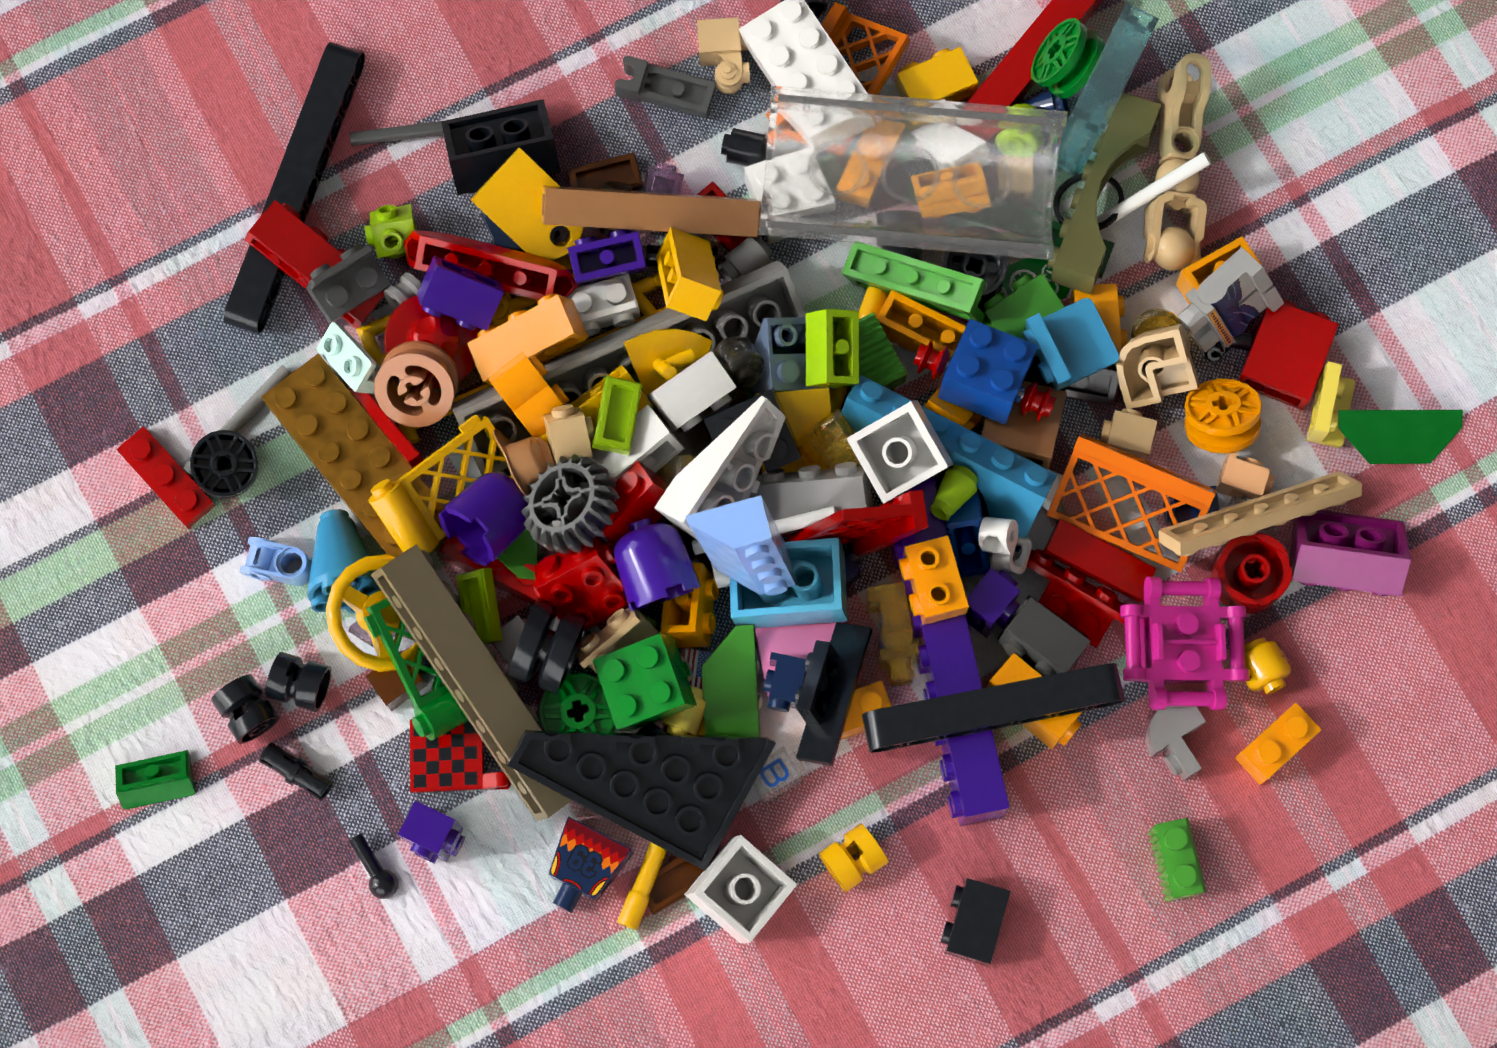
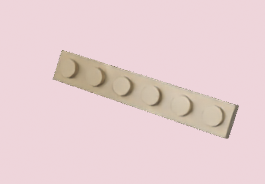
M1337 471L1159 529V543L1177 555L1190 556L1198 550L1210 546L1224 545L1228 540L1240 536L1254 535L1258 530L1270 526L1284 525L1288 520L1300 516L1314 515L1321 509L1344 505L1347 501L1362 496V483Z

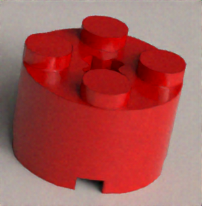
M1262 533L1240 536L1231 540L1215 560L1211 578H1219L1221 582V595L1219 599L1227 607L1246 606L1248 614H1258L1271 607L1287 590L1292 579V566L1284 546L1273 537ZM1249 568L1256 571L1254 579L1247 576Z

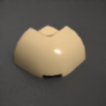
M1182 324L1146 331L1132 338L1121 349L1116 368L1117 379L1126 409L1161 403L1163 396L1198 389L1199 381L1190 353L1191 344Z

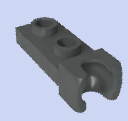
M625 56L623 58L624 72L634 78L631 80H616L615 93L618 97L638 103L643 101L707 119L716 91V82L648 64V61L635 57Z

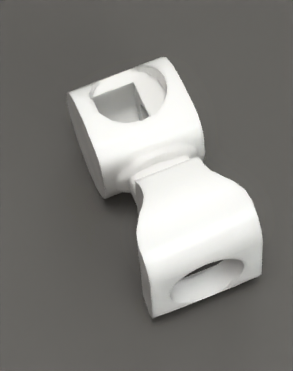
M986 516L981 522L978 538L982 551L994 553L991 568L995 571L1003 570L1007 573L1023 574L1032 548L1031 540L1018 537L1019 530L1016 520ZM1016 545L1022 547V554L1017 560L1013 561Z

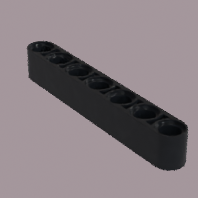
M1109 663L876 709L863 713L862 720L869 752L876 753L1109 707L1123 703L1125 698L1117 664Z

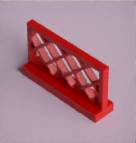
M923 490L908 491L877 507L841 509L788 536L784 541L839 537L842 545L852 544V551L857 557L867 556L928 528Z

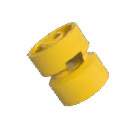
M862 823L844 834L843 843L834 841L818 853L831 876L845 893L863 881V874L865 872L872 875L889 862L877 841ZM858 852L860 857L855 861L851 855Z

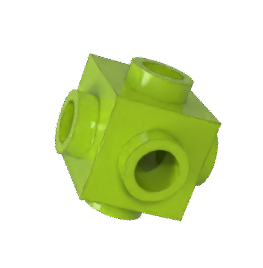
M411 204L398 207L395 205H384L370 212V225L364 226L368 245L375 246L378 258L387 257L395 259L406 254L404 241L413 230H417Z

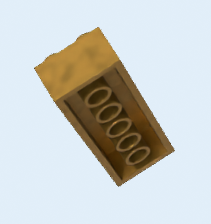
M318 353L262 395L261 398L384 553L397 557L403 553L368 500L372 496L370 490L376 484L385 479H389L391 482L396 481L410 471L412 467ZM420 477L410 482L418 495L430 497L431 491ZM422 500L428 509L429 501ZM436 502L434 519L441 528L439 513L445 508L441 503Z

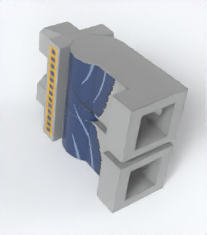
M1241 247L1200 284L1198 291L1193 287L1185 294L1191 304L1178 314L1177 317L1190 332L1189 335L1204 352H1207L1218 341H1221L1228 348L1235 342L1233 337L1242 334L1246 330L1248 322L1267 307L1272 312L1276 311L1284 302L1263 266Z

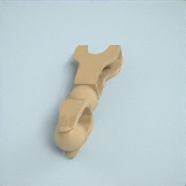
M1190 53L1185 55L1176 64L1175 69L1168 70L1159 79L1156 103L1162 104L1159 113V153L1161 159L1159 160L1160 167L1158 168L1155 181L1196 157V153L1200 148L1203 114L1209 99L1212 69L1210 61L1201 54ZM1189 64L1197 66L1200 72L1199 79L1193 81V77L1187 72V65ZM1170 80H1173L1172 85H1171V88H1170V87H1169V81H1170ZM1175 139L1183 143L1185 152H1181L1176 148ZM1199 172L1159 195L1146 205L1144 209V239L1146 240L1143 254L1146 264L1154 260L1160 268L1175 271L1181 270L1201 259L1200 241L1204 239L1207 205L1197 195H1194L1200 183ZM1164 207H1168L1174 212L1179 210L1181 213L1186 214V230L1178 226L1165 227L1161 230Z

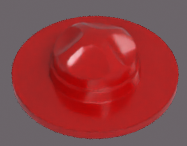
M417 295L405 300L394 310L387 322L384 334L386 355L394 347L409 341H423L434 344L444 350L454 361L458 370L459 381H461L470 373L475 365L467 343L478 338L479 328L470 330L456 323V319L445 314H443V317H436L425 312L422 309L423 306L419 303ZM428 370V372H427V374H426V377H425L424 381L420 383L422 386H423V384H424L426 378H427L430 374H432L429 370ZM436 378V382L433 388L441 389L440 384Z

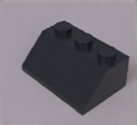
M544 99L441 121L457 195L477 193L518 148H521L548 175L561 172Z

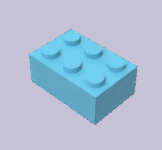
M839 537L785 542L796 585L787 587L788 589L784 593L768 596L766 593L759 595L730 578L731 619L736 626L754 624L755 629L848 621L845 551Z

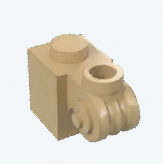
M739 17L697 20L700 66L718 65L715 69L716 88L723 94L730 95L740 90L743 83H750L749 62H742L741 51H748L739 31Z

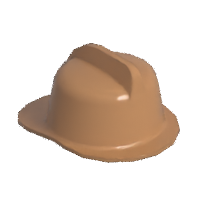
M494 429L493 436L506 458L516 485L525 496L531 494L528 484H535L539 479L538 473L543 474L547 471L548 462L555 464L550 446L538 437H529L511 443L502 432Z

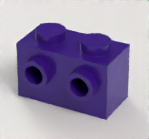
M621 229L611 232L610 238L597 241L596 236L576 240V246L568 247L575 282L578 286L648 270L638 231L631 233L630 229Z
M433 256L417 296L425 312L436 317H443V314L456 319V323L470 330H476L478 327L487 331L504 294L501 282Z
M991 568L966 597L969 605L965 614L967 623L986 639L998 625L1004 629L1020 606L1016 602L1020 590L1016 587L1018 585L1016 580L1003 570H1000L998 573Z
M414 801L397 834L408 844L412 845L410 850L415 855L433 864L436 863L438 858L447 862L450 855L456 857L465 840V836L461 835L463 827L455 819L417 801Z

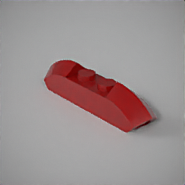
M413 230L404 241L408 265L420 271L427 272L433 256H437L500 281L504 292L539 300L549 294H559L568 298L578 287L569 269L554 261L533 254L433 231Z

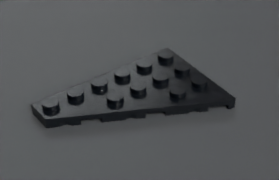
M525 730L510 756L507 766L705 871L775 747L776 742L768 737Z

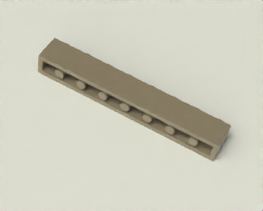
M416 544L373 572L371 576L535 820L539 821L549 818L572 800L507 766V762L524 731H542L537 724L538 717L529 705L524 704L516 693L518 689L514 680L508 674L503 673L495 662L497 657L494 650L487 643H483L475 632L476 625L471 616L464 611L462 612L455 602V593L446 581H441L434 571L435 565L431 556L425 550H420Z

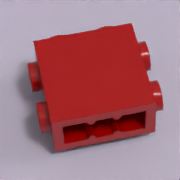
M596 536L594 538L593 547L583 544L581 553L570 550L566 555L558 552L543 558L538 564L534 565L535 582L533 583V588L538 598L543 602L547 601L549 604L556 606V616L559 620L569 611L587 618L583 631L611 617L619 609L629 607L615 564L614 545L609 541L605 542L601 537Z

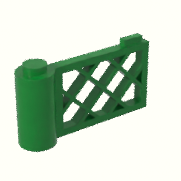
M384 598L367 607L369 615L364 617L373 638L380 635L415 708V717L412 718V723L420 737L426 736L429 740L433 741L469 720L445 684L440 685L442 680L435 669L420 665L424 653L419 646L414 662L402 658L399 652L402 637L414 640L410 633L404 631L406 626L401 619L398 628L386 625L379 610L391 604L387 598ZM391 633L396 634L394 640L391 636ZM406 666L412 667L410 673ZM418 670L435 675L431 691L420 696L415 685Z

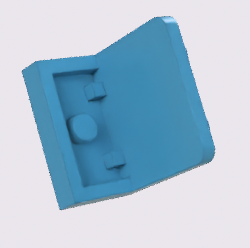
M1089 298L1081 299L1043 318L1038 313L1026 319L1025 331L1022 332L1025 341L1038 345L1036 353L1041 361L1038 364L1040 373L1047 384L1052 383L1055 391L1117 363L1119 359V353L1093 301Z

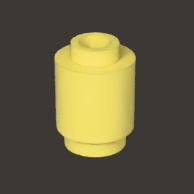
M691 686L697 706L662 720L661 724L667 727V734L697 735L704 717L706 701L703 700V690Z

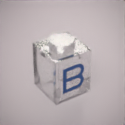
M784 746L768 757L753 784L765 806L803 783L804 777L801 773L806 770L803 763L797 760L795 752L788 754Z

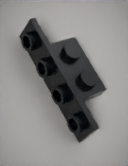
M836 622L831 641L816 640L813 652L808 654L805 662L806 676L803 685L797 689L795 695V707L806 722L796 755L797 760L833 766L873 631L871 627Z

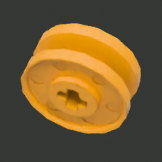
M1219 378L1199 384L1198 389L1191 390L1188 393L1185 401L1186 417L1184 430L1188 440L1198 448L1211 453L1227 454L1238 452L1251 446L1260 435L1262 401L1258 392L1251 386L1235 379Z

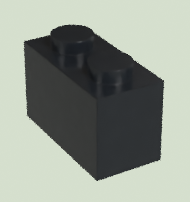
M969 878L964 881L963 887L956 885L950 907L957 908L953 923L946 921L940 943L946 944L944 954L988 967L991 964L1011 891Z

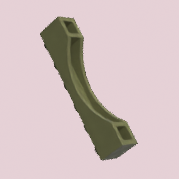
M1121 92L1116 105L1110 103L1104 119V123L1108 124L1105 133L1099 131L1094 143L1093 151L1097 152L1094 161L1088 159L1083 171L1082 180H1085L1086 183L1083 189H1076L1070 208L1075 211L1072 218L1065 217L1059 233V237L1063 238L1060 247L1054 246L1047 265L1053 268L1050 282L1083 293L1092 294L1103 266L1106 246L1101 237L1096 216L1098 198L1108 180L1118 169L1131 159L1147 151L1158 122L1162 104Z

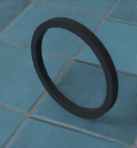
M1083 173L1066 180L1054 196L1053 209L1060 224H1063L1064 221L1059 211L1060 199L1071 185L1082 181ZM1111 177L1108 183L1117 190L1119 204L1124 201L1123 190L1117 180ZM1112 213L1106 220L1098 223L1099 231L1115 222L1118 213Z

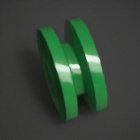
M1066 19L1058 24L1040 45L1033 59L1031 78L1040 86L1048 87L1049 91L1059 99L1071 97L1082 89L1095 73L1103 56L1105 48L1104 39L1095 31L1087 30V27L1078 19Z
M585 673L568 674L557 695L549 691L544 692L540 703V722L545 731L614 733L616 727L599 678ZM577 705H581L583 710L589 709V712L583 715L584 720L581 722H577L575 717L569 718V715L575 713L574 707Z

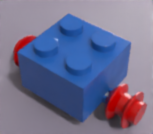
M969 319L950 361L948 346L939 351L933 348V340H930L927 346L924 344L920 345L913 364L919 366L918 374L924 369L932 371L933 380L942 376L945 371L938 394L939 399L1006 425L1016 401L1020 402L1022 399L1020 404L1022 416L1032 411L1037 413V422H1039L1042 416L1049 418L1057 399L1051 396L1053 388H1050L1046 393L1039 391L1038 382L1029 385L1024 393L1025 388L1022 386L1031 368L1038 345L973 319Z

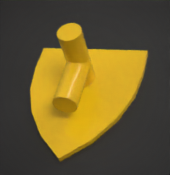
M674 328L653 330L623 343L638 380L642 384V390L647 397L651 392L708 354L713 341L695 332Z

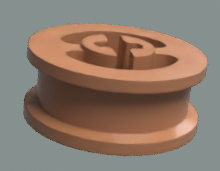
M423 341L402 343L394 347L386 355L376 375L374 393L377 403L389 418L399 424L409 427L432 425L440 421L452 406L459 386L458 370L451 357L434 344ZM428 370H429L432 374H430V375L426 378V380H425V382H424V384H423V386H422L420 383L424 381V379H425V377H426V374H427V372H428ZM393 376H397L400 379L397 389L393 382ZM436 378L440 384L441 392H436L433 388ZM410 383H412L413 386L409 388L406 397L402 396L408 390Z

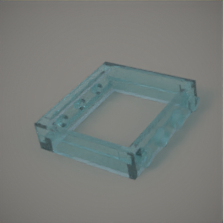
M1128 3L1125 4L1086 85L1082 88L1046 161L1052 164L1053 168L1059 173L1064 170L1074 176L1080 174L1101 137L1159 18Z

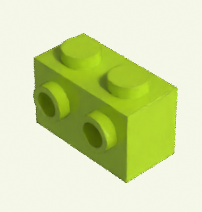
M823 309L806 313V387L840 388L859 384V311Z

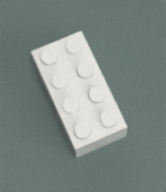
M784 0L739 28L747 49L816 153L876 116L870 96L805 0Z

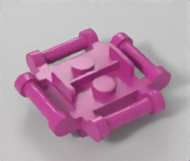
M1146 577L1144 581V605L1128 604L1120 606V617L1124 618L1126 647V668L1123 669V680L1148 683L1149 705L1152 710H1164L1167 706H1209L1211 710H1224L1227 704V694L1223 688V682L1250 681V669H1246L1243 619L1247 618L1246 606L1219 607L1221 582L1219 578H1205L1204 581H1161L1160 577ZM1161 595L1203 596V606H1161L1160 597ZM1220 620H1228L1231 669H1222V661L1226 660L1227 652L1225 624H1220ZM1164 683L1207 684V692L1166 691Z

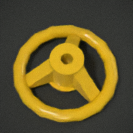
M390 554L365 556L347 566L333 583L326 605L328 630L339 651L356 665L378 672L396 669L380 635L373 638L364 617L369 615L367 607L386 597L382 591H377L368 597L350 585L359 576L370 570H378L396 558V556ZM342 601L356 612L359 626L366 632H369L377 656L363 652L350 641L342 626ZM392 605L379 610L386 625L398 628L400 617ZM415 642L412 647L400 653L402 658L414 662L418 644Z

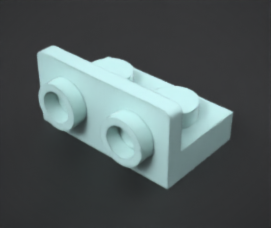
M332 322L316 350L355 392L375 394L374 382L380 366L339 322Z

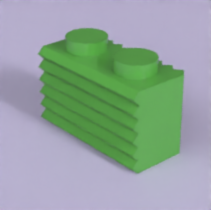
M873 312L859 319V377L862 375L891 390L906 382L907 372Z
M1183 818L1154 825L1147 834L1151 836L1149 842L1153 844L1151 849L1155 851L1152 856L1157 858L1154 863L1158 865L1156 871L1160 873L1158 876L1162 880L1160 886L1164 887L1162 893L1166 895L1163 900L1172 902L1199 896L1207 892L1189 819Z

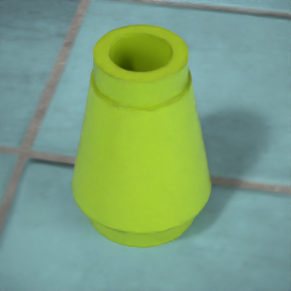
M955 465L952 469L947 470L930 507L931 513L940 520H949L977 492V476L970 469L961 465Z

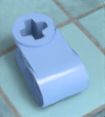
M249 537L248 544L250 549L245 566H241L239 571L242 575L258 580L275 581L294 586H302L309 582L312 561L301 549L264 538ZM301 559V568L293 574L288 573L287 567L289 563L293 560Z

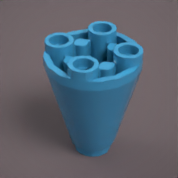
M333 509L321 514L320 522L317 526L307 589L308 599L311 602L312 610L315 612H326L331 587L344 569L365 556H369L353 520L349 518V514L345 510ZM370 570L359 576L350 585L368 597L381 590L371 576L376 570ZM342 601L341 609H347L349 613H356Z

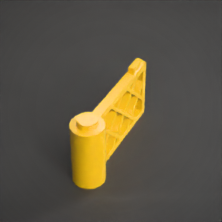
M478 415L472 416L458 426L461 432L458 436L398 480L391 482L389 479H385L370 490L372 496L368 500L402 552L417 544L420 550L423 549L429 554L437 547L439 541L446 537L442 527L440 528L434 519L436 502L448 504L452 501L437 498L441 477L458 479L456 497L464 490L465 481L474 482L477 480V478L466 477L470 455L487 458L484 474L492 473L494 460L505 461L507 464L506 458L493 436L495 427L488 417L483 416L480 419ZM482 429L485 430L490 438L488 454L471 451L473 437ZM465 443L463 450L457 449L459 446ZM496 449L502 457L495 456ZM451 452L463 454L459 475L442 473L444 458ZM436 464L435 471L428 470ZM421 474L434 475L430 497L418 495L410 482ZM422 500L429 501L428 509Z

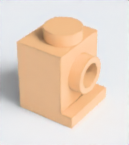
M1238 452L1227 454L1216 485L1218 493L1243 501L1270 494L1275 476L1270 474L1271 469L1262 467L1263 464L1253 458L1243 457L1241 460L1237 459Z

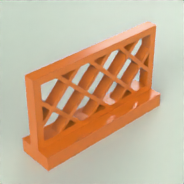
M834 2L821 25L841 55H848L851 65L849 67L859 81L858 72L877 66L879 72L875 79L862 83L873 103L874 98L879 94L909 44L910 38L907 34L849 13L846 6ZM854 26L866 31L867 38L848 44L847 37ZM888 39L896 42L891 51L878 55L875 44ZM871 46L874 57L855 64L852 52ZM778 95L766 114L774 132L784 137L791 134L808 141L800 127L795 125L796 121ZM858 127L825 148L842 155Z
M1082 433L1078 436L1071 458L1046 515L1057 520L1061 518L1089 534L1182 573L1189 556H1180L1178 562L1165 557L1158 543L1159 537L1156 538L1148 518L1168 511L1173 525L1178 524L1173 509L1184 504L1200 509L1198 517L1208 513L1218 490ZM1078 459L1093 464L1098 478L1079 485L1074 474ZM1100 467L1112 473L1103 476ZM1120 475L1127 479L1132 492L1113 500L1105 480ZM1071 478L1074 488L1065 491ZM1100 482L1108 502L1089 509L1081 489ZM1134 482L1146 487L1137 490ZM1151 489L1160 492L1166 507L1146 514L1139 494ZM1076 492L1084 511L1073 516L1058 511L1057 509L1062 497ZM1167 496L1179 500V502L1170 504ZM1134 497L1142 516L1122 523L1115 504ZM1110 506L1118 526L1107 530L1097 528L1091 513ZM1086 515L1089 524L1078 518ZM1144 520L1151 540L1140 545L1130 542L1125 527ZM1120 530L1123 538L1112 534V532ZM1154 545L1156 552L1151 551L1145 547Z

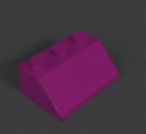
M1318 510L1316 514L1311 516H1300L1293 519L1289 558L1290 565L1292 566L1291 581L1299 582L1306 586H1330L1342 591L1358 590L1371 592L1378 596H1402L1411 563L1403 521Z

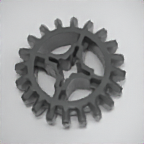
M573 454L569 461L567 458L560 456L557 465L548 462L547 471L543 474L538 473L539 479L535 484H528L531 494L523 497L529 504L521 511L525 516L524 518H526L524 525L531 532L532 538L549 551H558L566 555L570 550L581 553L583 544L593 547V540L596 536L605 538L603 533L604 527L606 525H614L610 515L619 511L617 505L614 504L620 498L617 490H615L617 483L608 473V469L587 456L583 458ZM588 482L589 487L583 489L579 483ZM559 520L561 526L553 527L552 521Z

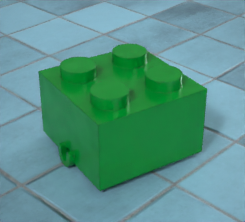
M659 633L593 659L608 707L618 731L631 732L697 706L688 677L691 675L690 669L686 662H682L672 635Z

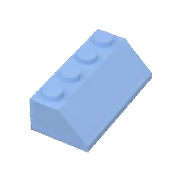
M761 495L686 516L688 525L716 571L759 595L765 593L768 596L778 595L787 591V587L796 585L786 543Z

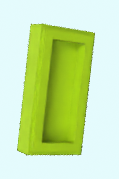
M606 376L592 448L626 456L629 455L642 390L641 383Z
M482 568L457 575L461 611L471 616L476 625L475 632L481 641L487 644L503 641L492 568Z

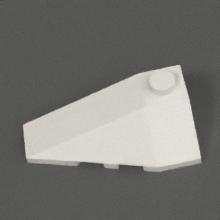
M761 396L675 476L654 508L675 526L697 540L687 523L686 516L749 499L751 492L757 493L761 483L756 480L762 462L771 457L786 416L767 398Z

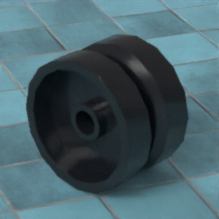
M536 600L516 646L508 676L526 683L533 677L539 663L543 665L538 678L539 688L557 695L567 673L571 672L582 643L580 639L587 618L569 611L562 616L556 631L552 629L557 615L556 606Z

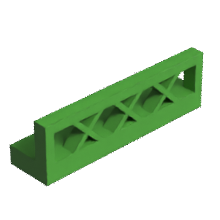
M854 240L841 273L854 285L865 289L875 287L886 292L887 295L892 290L930 309L966 320L973 319L980 323L983 322L985 314L978 308L986 286V282L983 279Z

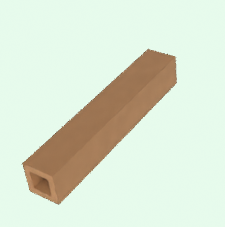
M543 186L541 222L546 225L668 232L670 227L686 233L757 237L758 229H763L764 208H760V201L751 198Z

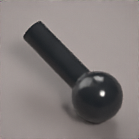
M362 833L352 837L349 842L370 876V892L379 899L392 897L398 889L396 875L390 870L382 868Z

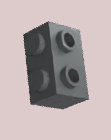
M1032 597L1024 604L998 640V643L1003 646V649L1009 656L1015 653L1041 676L1069 671L1091 642Z

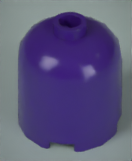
M499 472L487 473L475 480L445 506V509L439 513L440 525L449 539L456 536L459 542L465 546L461 551L464 556L477 564L487 566L490 562L497 560L527 529L524 525L526 518H524L525 516L521 511L529 504L523 498L525 495L512 477Z
M649 518L629 524L630 532L621 536L615 544L613 551L615 564L630 612L648 608L647 604L662 599V602H666L701 587L683 539L678 530L672 525L666 523L651 524Z

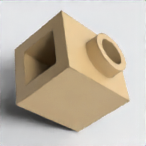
M573 405L557 406L551 409L550 414L543 415L548 443L556 465L560 456L567 458L568 461L573 454L583 458L586 456L588 458L593 457L589 439L594 438L595 432L590 416L585 417L580 408H573Z
M1133 409L1115 410L1110 421L1104 420L1099 440L1147 460L1150 455L1158 420L1142 417L1143 414Z

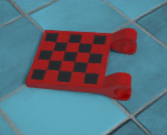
M410 719V793L508 790L511 787V783L504 772L484 774V742L469 721L431 741L426 736L422 738L418 735L413 726L412 719Z

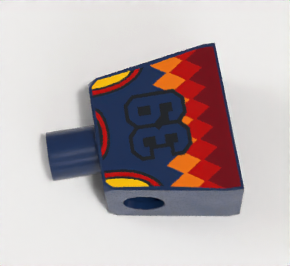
M568 816L549 870V876L562 883L552 903L573 913L582 894L594 901H598L633 855L632 850Z

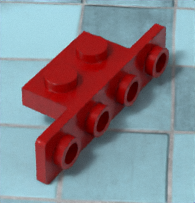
M1031 549L1026 567L1050 580L1039 602L1087 635L1091 641L1089 643L1091 646L1097 648L1113 619L1124 624V618L1120 617V606L1126 604L1117 600L1118 596L1113 591L1103 586L1098 588L1085 581L1086 577L1081 572L1070 567L1065 569L1054 563V558L1044 554L1043 550L1035 549L1034 551Z

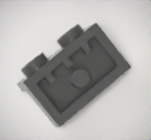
M370 244L362 249L359 245H355L340 255L341 262L332 267L326 263L310 274L312 279L309 281L306 289L329 324L391 286L390 281L371 255L374 249Z

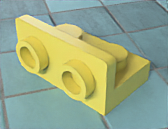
M1328 361L1319 375L1306 441L1335 448H1341L1344 443L1345 436L1338 429V410H1350L1355 380L1340 376L1342 364Z

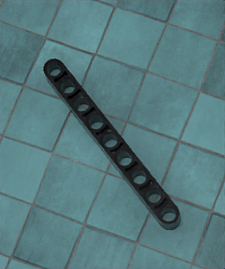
M333 42L327 44L261 215L276 200L281 205L286 203L293 207L299 213V219L305 223L365 63V53L363 51ZM251 245L248 247L226 304L224 323L260 334L267 323L285 272Z

